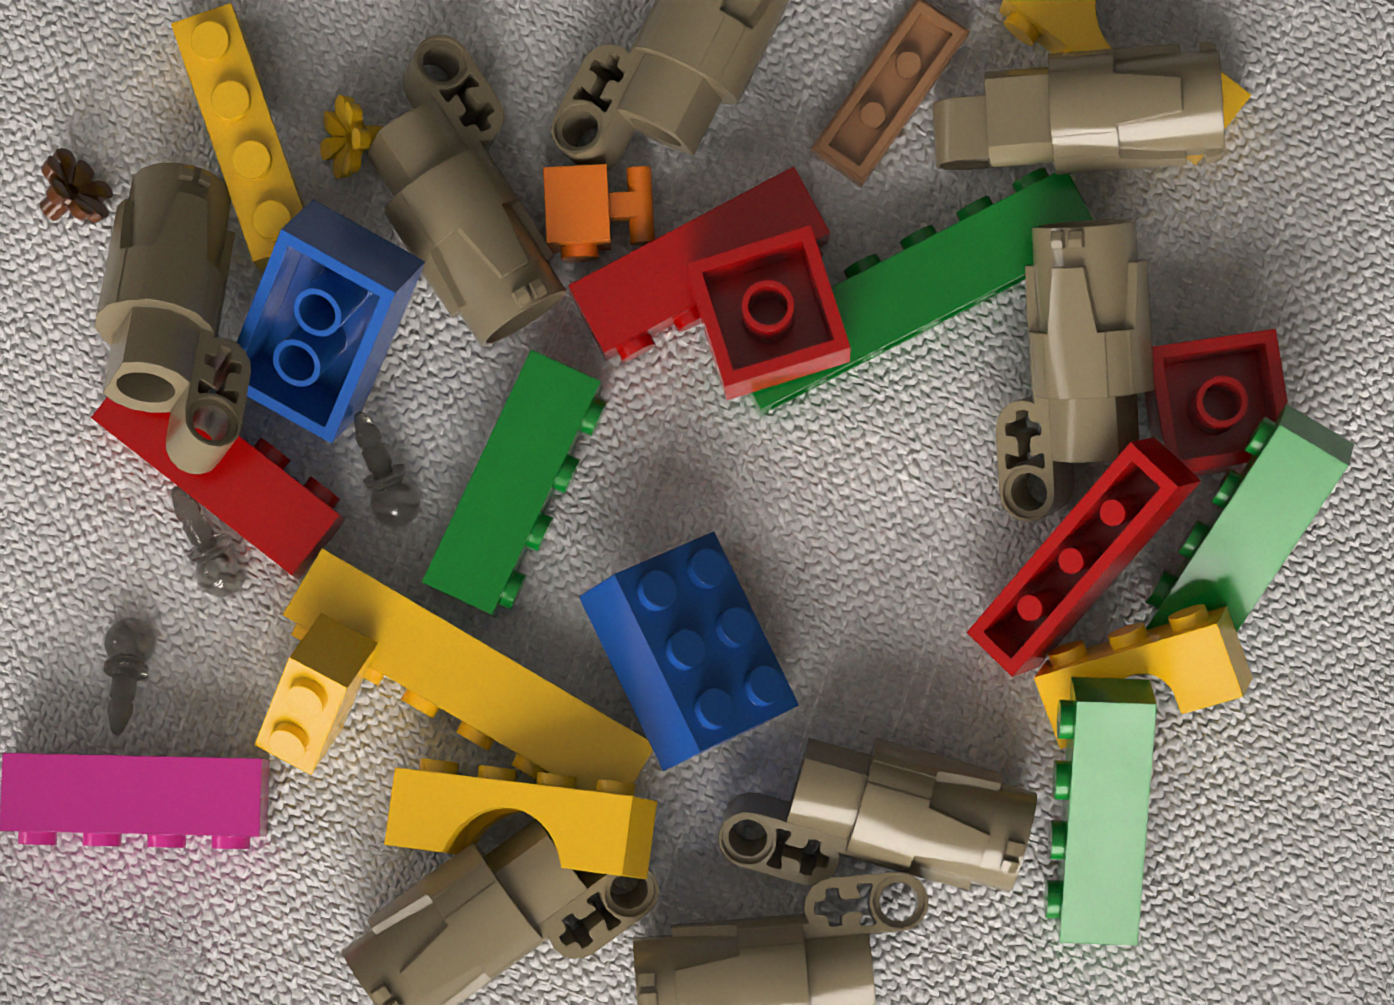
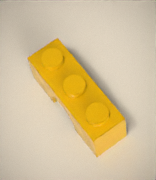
M1194 605L1173 613L1168 617L1170 623L1147 630L1144 623H1134L1108 634V642L1086 648L1084 641L1079 640L1061 645L1048 652L1049 659L1042 665L1034 680L1059 748H1066L1067 739L1057 738L1059 699L1070 700L1071 677L1125 679L1136 674L1156 676L1163 680L1173 691L1181 714L1243 697L1253 677L1228 607L1208 612L1206 605Z

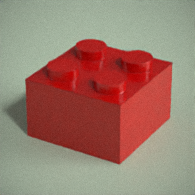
M811 225L686 263L688 281L726 400L850 362L851 347Z
M1276 328L1153 346L1155 388L1152 391L1144 392L1151 437L1159 440L1196 476L1228 472L1230 469L1235 471L1243 470L1252 457V454L1244 450L1260 421L1267 417L1275 422L1286 403L1288 404Z

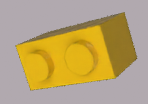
M320 613L290 655L254 745L312 775L342 731L378 643Z

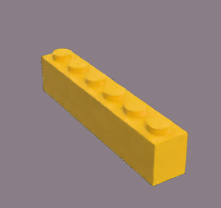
M323 548L283 613V616L297 623L291 635L300 641L320 613L374 640L378 645L364 676L365 679L379 686L384 676H387L407 688L401 700L434 719L441 708L460 719L462 722L456 732L487 751L497 741L516 752L517 755L511 765L534 779H537V772L576 777L575 789L596 791L597 779L635 784L653 753V749L646 738Z

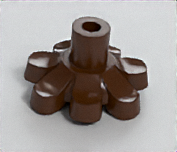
M59 148L52 156H48L41 166L42 174L50 183L49 188L45 192L47 196L40 202V209L43 214L49 219L57 221L69 210L75 218L79 220L87 218L93 223L108 217L109 211L103 204V202L113 197L112 189L108 183L101 180L91 182L94 176L91 166L84 160H78L76 163L73 153L68 149Z

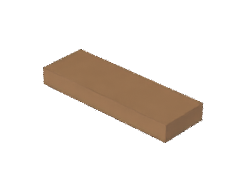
M915 0L811 147L810 153L862 188L965 42L970 31L927 1Z

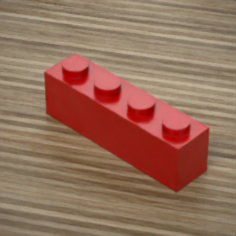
M793 166L568 285L569 291L605 360L607 361L619 355L622 362H626L653 348L656 343L652 336L675 325L680 333L701 323L688 281L686 263L808 225L812 227L821 257H823L824 254L820 247L828 244L830 231Z
M107 397L91 416L100 426L298 580L317 558L321 549H324L346 521L333 510L341 499L312 476L304 485H301L284 471L291 460L262 437L252 446L238 436L214 469L203 474H191L179 469L170 460L166 451V435L170 412L150 413L134 410L115 403ZM195 428L202 437L212 440L205 431Z
M1155 437L1130 442L966 633L1011 677L1038 668L1048 657V652L1057 647L1198 486L1201 480Z

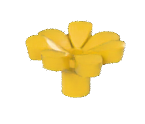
M344 95L336 97L335 112L325 110L323 116L324 129L327 133L331 134V137L322 140L320 153L323 160L334 159L333 174L335 178L351 177L352 174L360 170L362 153L365 150H369L378 131L384 127L365 125L363 123L361 106L355 103L353 97Z

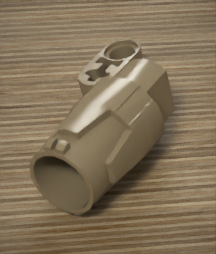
M655 0L629 52L620 45L606 44L593 49L585 57L551 125L552 139L556 146L576 166L607 164V171L614 168L620 161L635 131L669 148L694 155L720 103L729 105L739 103L790 0ZM598 128L596 137L591 143L578 147L580 138L585 132Z
M434 35L427 37L419 44L403 75V89L414 109L409 110L380 129L367 152V156L394 196L384 208V214L408 252L426 261L422 274L451 317L454 318L460 314L479 345L485 347L514 334L555 306L566 295L567 291L549 264L553 259V253L488 152L504 124V110L500 100L467 49L458 40L447 35ZM435 65L443 69L449 80L437 81L431 78L425 72L423 66Z
M1205 41L1199 42L1200 52L1180 53V44L1052 53L1048 54V67L987 71L984 74L985 95L947 98L933 103L935 165L938 169L971 170L1054 162L1056 175L1183 166L1187 165L1188 155L1206 154L1207 164L1216 163L1223 159V153H1226L1220 50H1216L1215 44Z
M157 163L141 168L132 177L129 198L124 199L117 205L94 326L102 339L111 346L103 394L115 403L130 409L150 413L170 412L166 435V451L170 460L179 469L187 473L203 474L210 472L219 464L239 436L251 375V362L246 351L238 343L227 338L218 337L235 232L226 230L231 197L227 185L216 175L205 169L183 163ZM211 388L217 390L215 394L208 393ZM195 428L205 431L212 440L202 437Z
M1083 220L1049 223L1032 227L1034 264L1025 266L1032 395L1014 401L1003 408L996 423L999 494L1006 511L1017 520L1027 522L1039 520L1067 505L1074 494V463L1114 461L1130 442L1139 440L1137 394L1152 391L1155 388L1148 265L1147 259H1138L1136 220ZM1027 416H1029V419L1032 422H1040V434L1038 433V430L1036 428L1027 427ZM1031 452V457L1040 453L1044 454V456L1032 460L1027 459V453ZM1030 474H1035L1045 483L1047 489L1045 503L1037 501L1030 494L1028 489Z
M877 737L870 755L808 738L790 802L761 793L747 792L737 795L728 803L724 811L718 843L722 854L731 863L800 884L816 885L819 881L833 876L839 865V857L842 855L969 890L971 882L1010 893L1018 877L1029 841L1037 805V793L1002 783V773ZM745 819L754 820L763 826L766 834L754 840L745 839L738 835L733 825ZM779 828L787 830L783 848L776 847ZM809 839L821 842L815 855L803 852Z
M534 819L488 854H485L474 841L371 916L368 919L371 928L342 949V954L351 971L375 1005H458L548 939L557 952L571 959L585 958L595 953L652 910L659 896V885L653 872L648 868L647 879H639L632 891L617 895L610 892V887L613 880L617 877L616 875L561 868L559 855L552 837L537 819ZM595 893L598 894L606 908L602 912L598 910L594 901L592 902L590 899ZM571 913L582 921V924L573 930L568 924L563 922V919Z
M901 872L832 877L819 881L808 891L804 899L803 914L671 925L672 935L633 938L637 1005H876L869 934L900 932L914 928L919 924L928 910L929 899L926 888L916 877ZM893 883L909 887L916 900L912 915L903 921H893L886 917L881 911L879 904L882 891ZM857 885H870L867 906L873 920V925L862 926L860 924L863 911L849 912L841 915L839 920L840 926L837 927L829 926L827 916L816 915L814 910L815 903L825 900L827 889H837V895L840 900L861 899Z

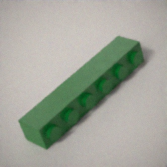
M1045 167L1034 170L1012 184L1015 191L1014 194L994 204L989 196L982 197L957 211L955 214L959 222L937 233L933 224L928 225L899 242L903 251L883 261L875 253L847 267L843 271L847 279L831 288L851 347L850 362L749 393L748 396L759 417L1025 281V266L1034 264L1033 226L1058 222L1094 220L1070 174L1056 175L1055 172L1049 175Z

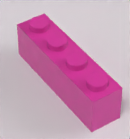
M3 753L0 831H18V844L57 845V833L68 832L83 833L82 846H121L122 834H147V847L186 848V835L212 836L211 849H250L251 837H267L270 760L260 758Z

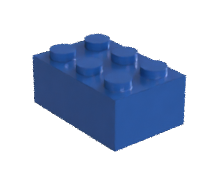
M313 199L281 229L236 342L246 351L251 362V375L247 396L332 444L362 412L426 261Z
M714 531L615 573L579 596L663 772L799 706Z

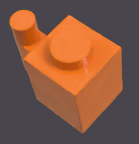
M607 164L543 167L546 241L551 252L561 253V261L588 262L599 259V251L611 250L610 222L629 221L630 245L643 246L655 240L651 167L634 166L627 168V192L612 193L608 192Z

